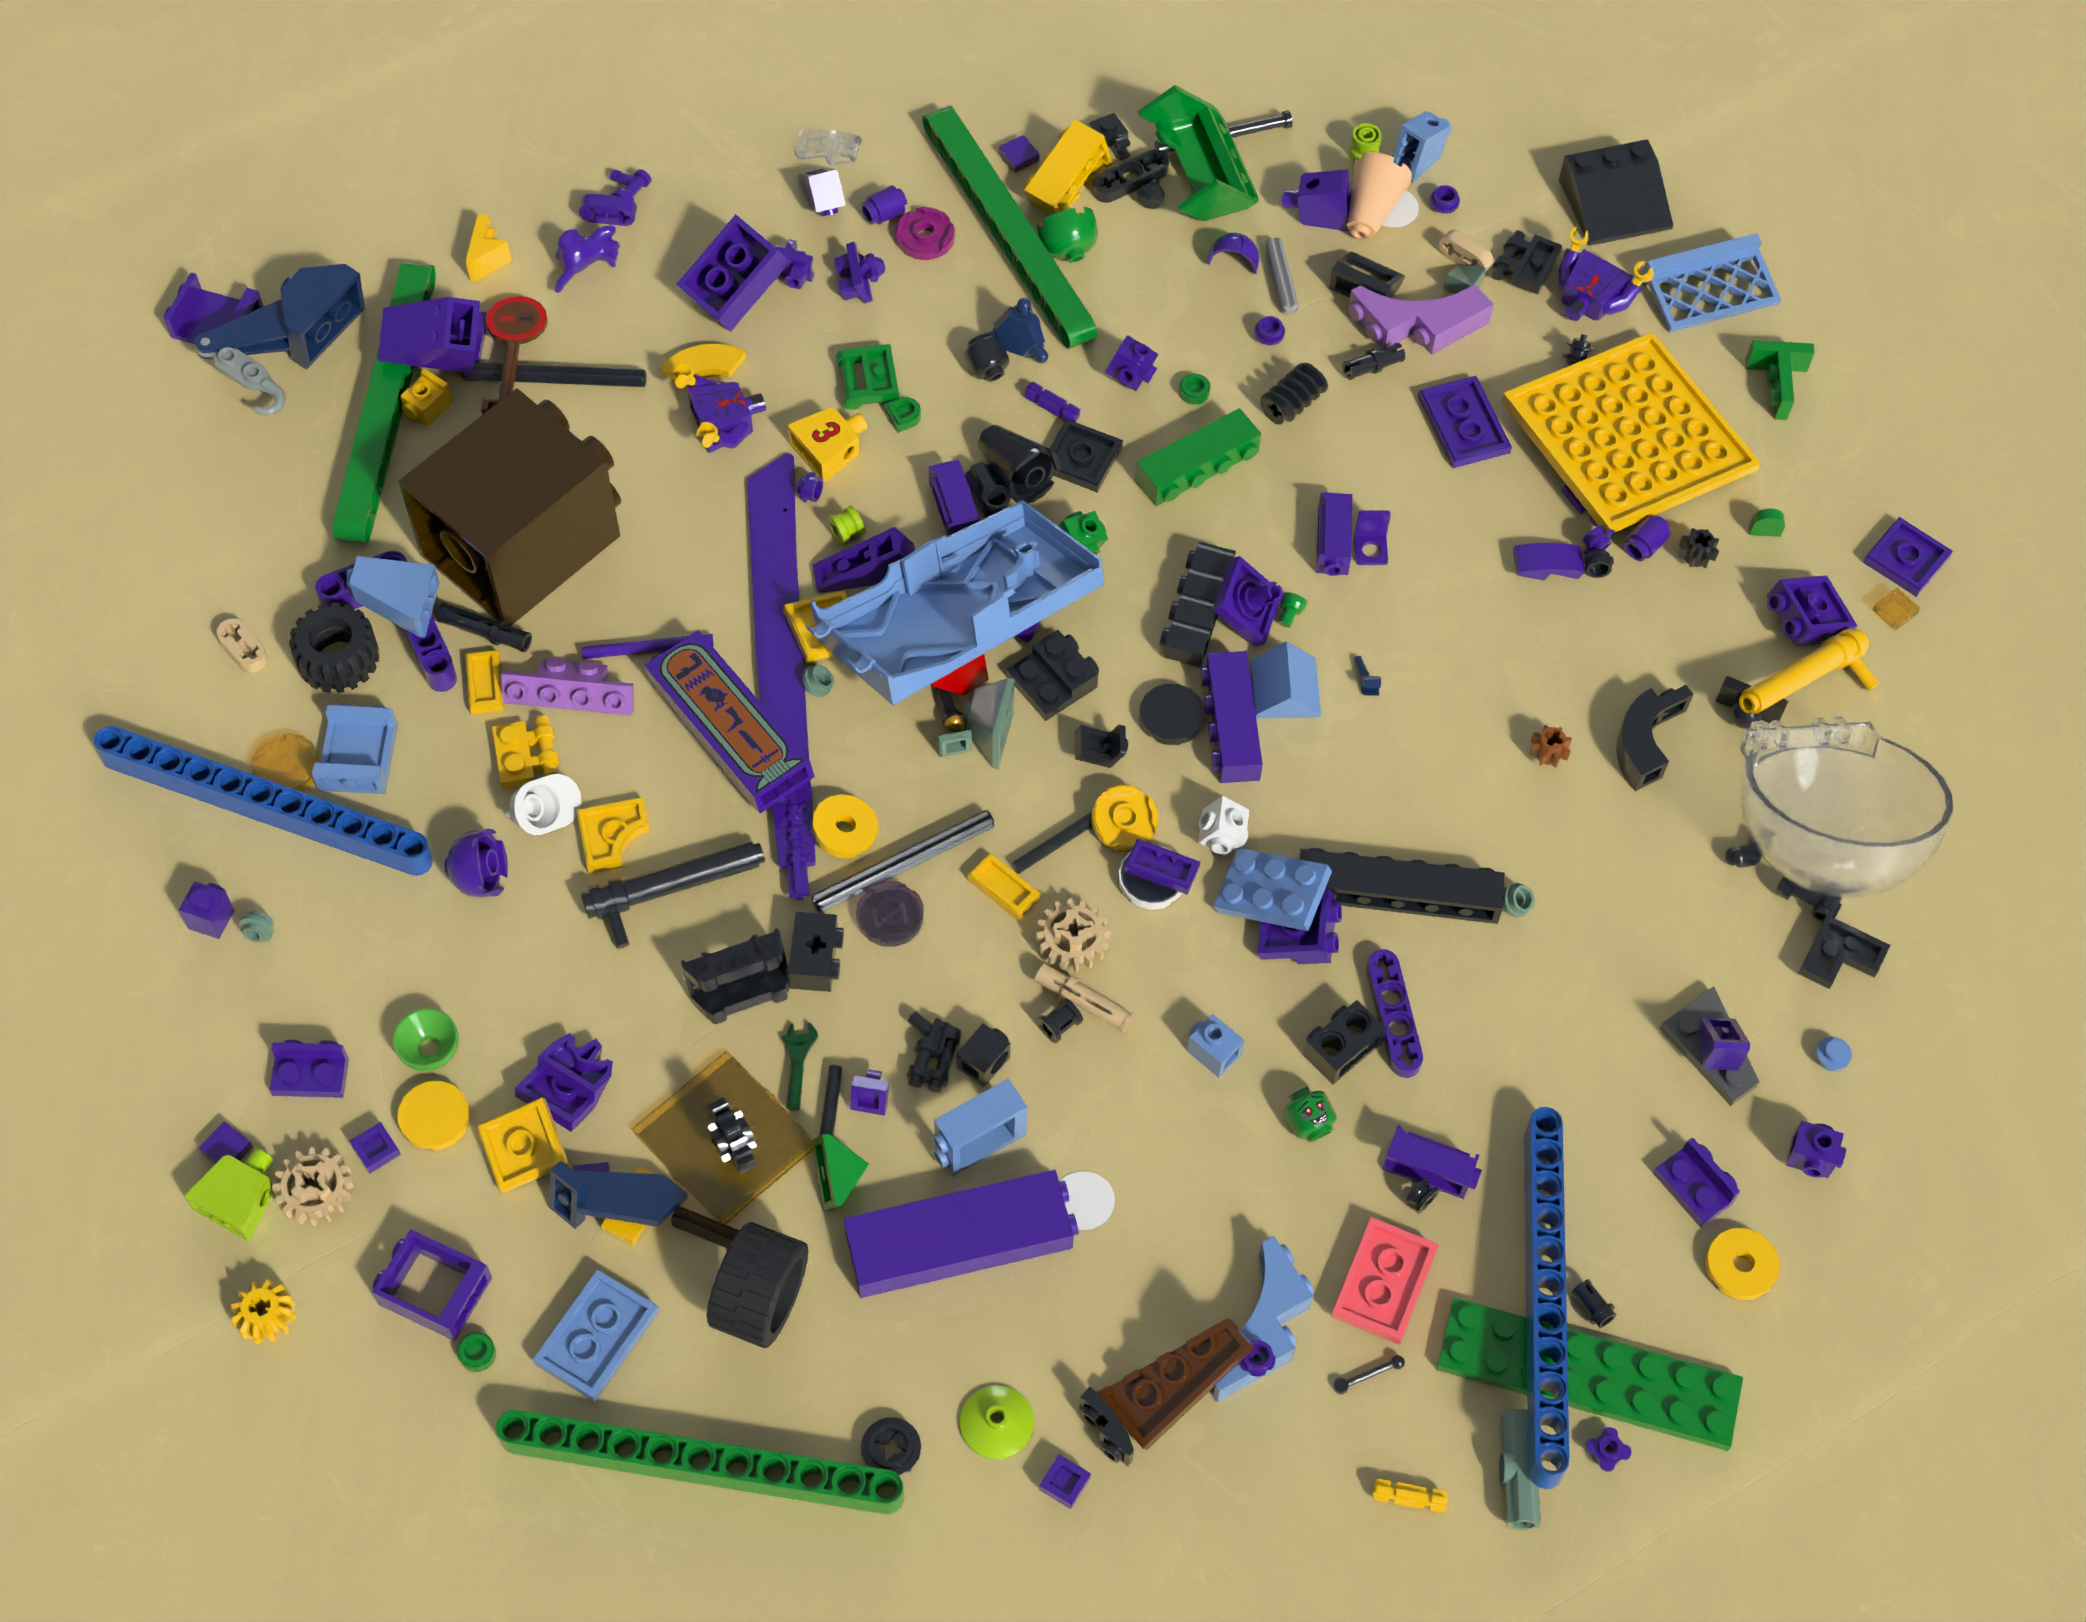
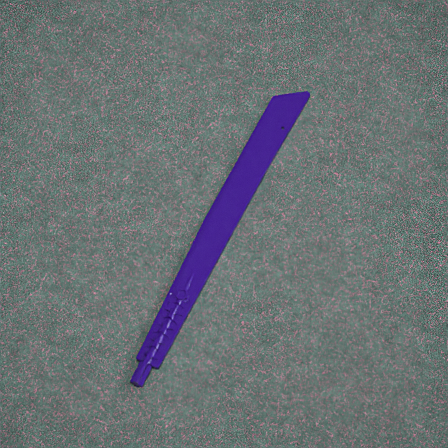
M786 453L747 479L756 659L762 705L809 758L806 696L802 680L804 672L803 655L783 612L785 604L799 601L794 456ZM811 780L773 805L779 867L787 869L789 897L796 898L797 900H803V897L810 895L807 867L816 865L815 839L811 833V819L813 816Z

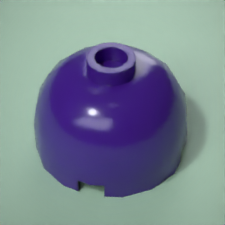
M479 829L469 831L453 842L448 852V857L445 859L444 868L446 875L450 877L454 886L461 893L471 897L485 898L495 897L503 892L505 887H499L500 875L506 878L508 876V860L502 840L495 841L492 835L497 833L495 830Z

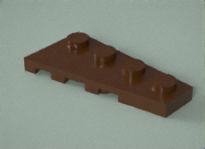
M1227 1318L1189 1339L1181 1347L1172 1352H1166L1157 1357L1156 1361L1140 1370L1136 1369L1124 1376V1379L1112 1386L1104 1387L1097 1391V1393L1110 1405L1142 1449L1148 1450L1253 1351L1255 1346L1233 1320Z

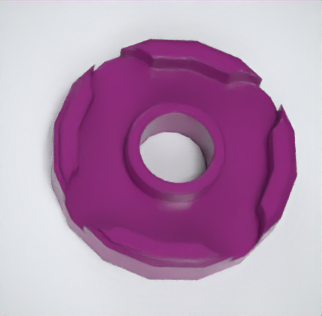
M921 207L916 208V212L909 214L908 211L901 216L896 225L895 238L898 247L904 254L914 259L931 260L946 254L953 246L955 228L946 213L936 208ZM922 230L931 231L932 234L929 236H921L918 234V232Z

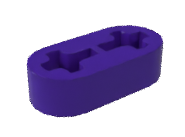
M586 194L581 198L578 213L587 222L628 226L635 220L637 205L627 197Z

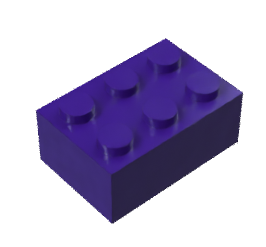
M735 214L676 285L731 332L787 267L790 261Z

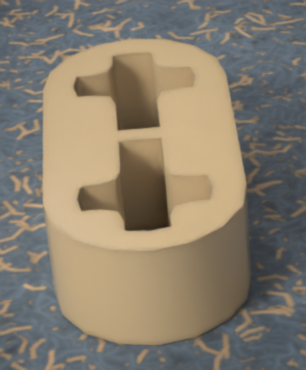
M1450 230L1439 241V248L1443 255L1460 266H1483L1487 268V271L1494 263V258L1488 249L1460 231Z
M232 618L219 624L216 630L219 642L240 669L244 672L255 673L266 666L268 656L262 643L241 620ZM231 632H233L234 634H238L240 640L236 642L232 636H228V634ZM248 649L252 655L257 657L254 659L246 657L244 651Z

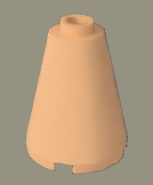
M1379 152L1363 153L1362 158L1359 159L1357 157L1355 160L1347 223L1348 229L1355 238L1366 240L1374 237L1411 183L1412 173L1408 166L1404 163L1401 167L1393 163L1395 158Z

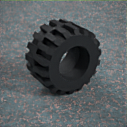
M332 603L330 607H326L325 604L318 605V610L313 611L310 609L305 612V618L299 617L295 622L297 628H292L290 632L292 639L289 640V646L302 679L305 682H309L310 686L316 690L322 687L323 692L330 693L332 689H336L337 693L345 692L344 688L351 687V690L358 687V682L362 681L365 683L369 679L368 673H374L377 668L375 662H379V647L368 618H365L362 611L359 609L354 611L351 605L345 604L344 607H340L339 603ZM336 642L349 643L344 649L336 653H321L330 644Z

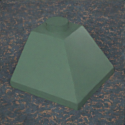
M1011 678L976 688L973 700L966 701L963 719L968 720V730L972 732V740L991 767L999 769L1014 715L1015 679Z

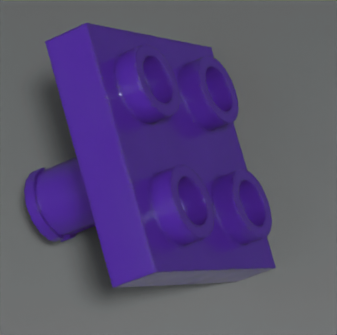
M1241 556L1230 559L1213 611L1257 647L1266 643L1279 602L1283 596L1282 588L1280 585L1276 586L1277 582L1268 581Z

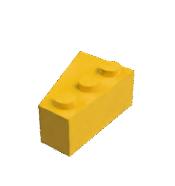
M1074 119L1069 127L1064 128L1057 145L1053 150L1046 153L1042 166L1026 182L1024 191L1029 203L1049 215L1069 209L1080 197V193L1077 191L1085 183L1090 185L1093 183L1096 177L1094 174L1102 165L1108 168L1112 163L1104 135Z

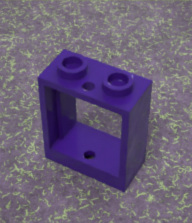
M410 1229L405 1239L401 1238L394 1246L392 1260L386 1270H381L377 1274L372 1285V1294L378 1305L455 1341L490 1283L492 1276L486 1264ZM419 1254L464 1274L463 1279L440 1317L394 1296Z

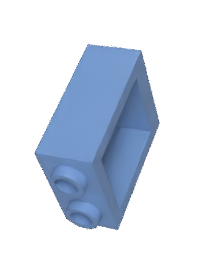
M1009 1078L934 1120L935 1134L932 1135L935 1148L932 1149L934 1157L942 1168L947 1166L953 1176L1026 1135L1027 1105Z

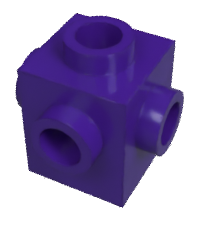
M1127 335L1105 373L1120 381L1123 385L1137 391L1143 381L1148 384L1155 374L1157 367L1153 363L1159 354L1147 345Z
M1801 1120L1792 1136L1786 1166L1802 1170L1804 1174L1810 1177L1829 1178L1835 1167L1841 1168L1844 1162L1846 1148L1841 1146L1844 1133L1835 1131L1826 1124H1812Z

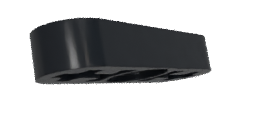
M1152 149L1098 174L1093 180V196L1100 202H1113L1138 190L1143 184H1147L1152 177L1158 179L1165 177L1169 171L1168 154L1159 149ZM1127 172H1134L1139 177L1129 180L1123 175Z

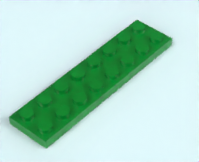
M1453 1298L1436 1370L1527 1395L1526 1317ZM1539 1322L1546 1329H1554L1551 1324ZM1567 1329L1569 1407L1725 1451L1731 1448L1743 1377ZM1540 1356L1545 1363L1555 1364L1548 1356ZM1540 1390L1544 1397L1555 1399L1551 1392Z

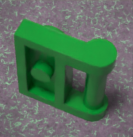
M891 344L843 349L837 352V365L841 367L845 390L843 395L845 408L854 410L864 404L889 402L899 398ZM862 362L866 389L857 390L853 369L855 363Z

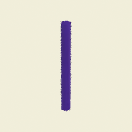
M713 633L702 634L714 646ZM685 636L582 646L583 659L662 652L676 645Z

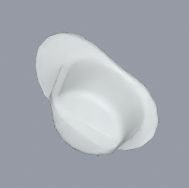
M562 774L548 775L527 782L515 791L510 799L509 811L505 815L507 818H512L513 822L526 833L542 835L565 827L575 820L577 810L581 808L582 804L581 793L577 784L569 777Z

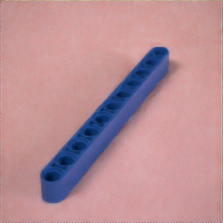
M104 727L94 736V745L104 766L111 770L410 875H423L432 867L433 858L428 840L424 835L416 831L118 727ZM353 831H358V832L355 833V834H349V833H351V832H353ZM387 841L389 842V843H387V844L380 845V844L383 843V842H387ZM421 852L418 855L410 856L413 853Z
M1540 1107L1532 1113L1524 1135L1528 1473L1533 1484L1539 1488L1552 1489L1558 1486L1570 1461L1563 1121L1561 1115L1553 1108ZM1538 1127H1544L1549 1132L1542 1131ZM1538 1158L1546 1159L1549 1161V1164L1541 1162ZM1538 1190L1547 1191L1551 1196L1543 1195ZM1538 1222L1547 1223L1551 1228H1544ZM1539 1255H1546L1552 1261H1544ZM1539 1288H1546L1553 1295H1546ZM1539 1322H1547L1554 1329H1546ZM1540 1356H1548L1555 1364L1545 1363ZM1540 1390L1551 1392L1555 1399L1544 1397ZM1540 1426H1550L1556 1434H1547ZM1541 1461L1551 1462L1557 1470H1547L1543 1467Z

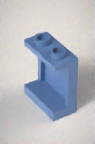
M346 703L326 705L325 713L328 725L320 763L314 762L312 771L318 791L385 794L398 727L393 710L381 705H373L371 707H358Z

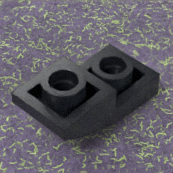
M1089 1386L1080 1397L1079 1409L1082 1411L1081 1415L1093 1427L1098 1428L1101 1426L1103 1428L1100 1431L1099 1444L1104 1455L1113 1462L1118 1463L1121 1461L1128 1467L1133 1460L1134 1454L1130 1437L1110 1405Z

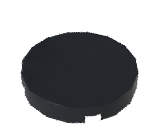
M1163 684L1154 687L1145 694L1140 704L1139 722L1143 731L1149 737L1151 735L1153 738H1156L1157 742L1164 745H1180L1191 741L1196 737V733L1201 730L1204 724L1205 707L1201 698L1192 689L1180 684Z

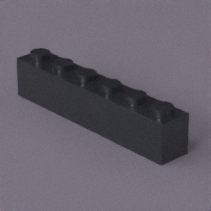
M1320 848L1300 849V860L1327 864L1330 867L1332 873L1325 889H1330L1336 902H1340L1341 906L1498 924L1503 910L1505 872H1497L1486 867L1471 869L1463 868L1457 864H1428L1423 860H1393V858L1388 856H1360L1354 852L1333 853L1326 852Z

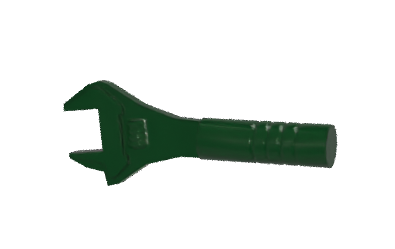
M810 1022L808 1023V1034L794 1035V1024H791L787 1035L782 1036V1041L789 1050L791 1058L786 1108L789 1110L800 1109L804 1061L818 1038V1033Z

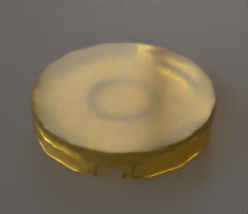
M292 733L275 735L265 740L256 749L251 760L252 774L292 789L303 791L314 782L312 776L314 762L320 763V757L313 743L302 735Z

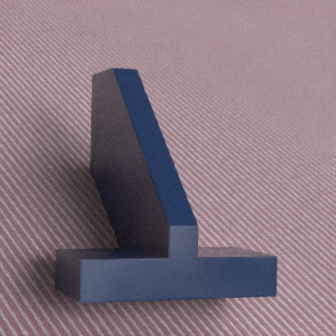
M562 1161L550 1170L549 1208L574 1229L585 1221L586 1215L658 1227L687 1200L688 1193L664 1174L572 1170Z

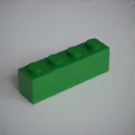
M1238 408L1137 461L1135 481L1155 506L1165 501L1170 502L1176 499L1180 493L1190 488L1199 487L1212 476L1227 472L1233 465L1243 460L1252 459L1259 452L1261 432L1242 409Z

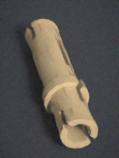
M1047 963L1040 967L1034 982L1058 994L1060 1000L1064 997L1068 998L1073 1004L1118 1028L1121 1032L1125 1033L1134 1019V1013L1125 1010L1106 997L1080 984L1079 978L1075 976L1070 978L1050 967ZM1059 981L1060 983L1066 985L1067 987H1069V988L1075 990L1076 992L1080 993L1081 996L1079 997L1078 995L1074 994L1073 992H1071V991L1065 989L1064 987L1058 985L1057 982ZM1088 999L1110 1010L1112 1014H1109L1106 1011L1088 1002Z

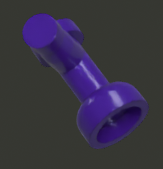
M614 169L610 174V179L625 185L626 188H617L611 195L627 197L634 201V196L642 187H647L652 179L642 169H638L633 176Z

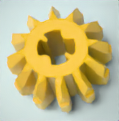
M266 1279L263 1286L259 1288L256 1282L251 1281V1291L249 1293L238 1290L237 1295L242 1302L231 1304V1310L236 1314L231 1320L232 1325L240 1329L239 1334L243 1339L247 1340L252 1337L255 1344L260 1345L265 1336H267L271 1342L275 1343L277 1340L276 1332L289 1333V1327L285 1322L296 1320V1314L291 1310L295 1306V1301L292 1296L287 1295V1289L281 1284L274 1288L273 1282ZM265 1308L267 1313L261 1316L260 1311Z

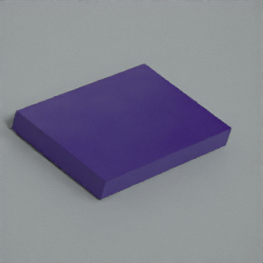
M1477 376L1419 390L1418 398L1452 468L1506 455L1511 452L1512 446Z

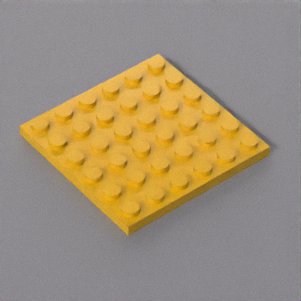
M1653 332L1504 392L1501 402L1599 526L1602 525L1606 531L1613 529L1617 532L1636 524L1647 515L1659 514L1757 471L1761 464Z

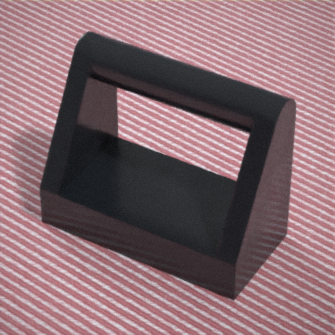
M1350 251L1338 260L1332 268L1329 289L1350 298L1351 290L1363 286L1379 295L1393 298L1402 285L1405 275ZM1354 265L1356 267H1359L1367 272H1370L1378 277L1387 280L1388 282L1385 283L1381 280H1378L1370 275H1367L1359 270L1352 268L1351 266Z

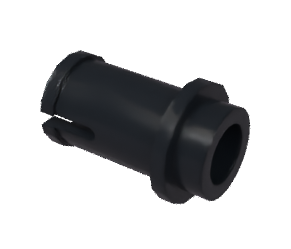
M1590 1279L1585 1280L1584 1283L1581 1282L1572 1290V1296L1578 1300L1591 1317L1589 1321L1592 1325L1596 1324L1599 1328H1602L1616 1317L1617 1314L1613 1311L1615 1306L1612 1303L1608 1304L1592 1285Z

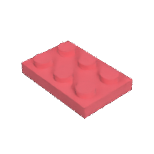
M1371 1217L1331 1317L1400 1345L1439 1244Z

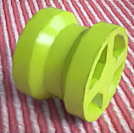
M853 506L846 507L840 515L832 514L827 518L829 528L840 545L848 543L849 539L853 536L860 537L865 534L864 523Z

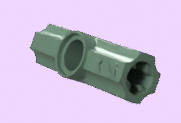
M1513 1409L1505 1411L1501 1415L1503 1451L1500 1454L1499 1477L1500 1484L1504 1486L1506 1526L1516 1530H1528L1538 1528L1541 1524L1539 1487L1533 1484L1528 1473L1527 1410Z

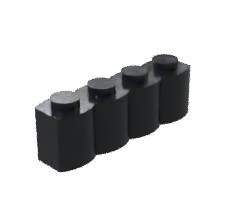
M1203 542L1198 543L1196 551H1189L1185 568L1190 570L1187 576L1182 575L1180 578L1177 594L1181 596L1179 602H1172L1168 620H1171L1172 623L1170 628L1164 627L1159 646L1164 647V658L1198 667L1202 666L1218 617L1213 608L1230 559L1236 557V551Z

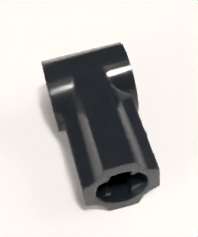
M979 462L972 465L969 471L965 473L967 484L983 510L984 519L1011 506L1010 492L1001 485L990 464Z

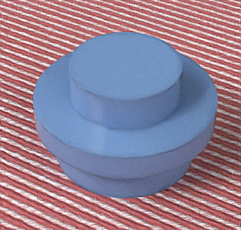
M1827 1037L1819 1042L1816 1048V1058L1822 1068L1828 1071H1839L1848 1066L1852 1058V1052L1844 1040L1837 1037Z

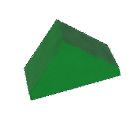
M824 1134L811 1140L823 1209L828 1211L843 1205L869 1163L832 1135Z

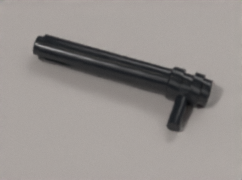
M751 841L625 880L620 878L609 880L608 885L599 887L596 884L588 887V891L581 892V897L588 919L597 917L599 920L607 917L616 948L621 949L627 947L630 943L620 913L630 910V906L758 868L760 863L765 862L760 843L753 844Z

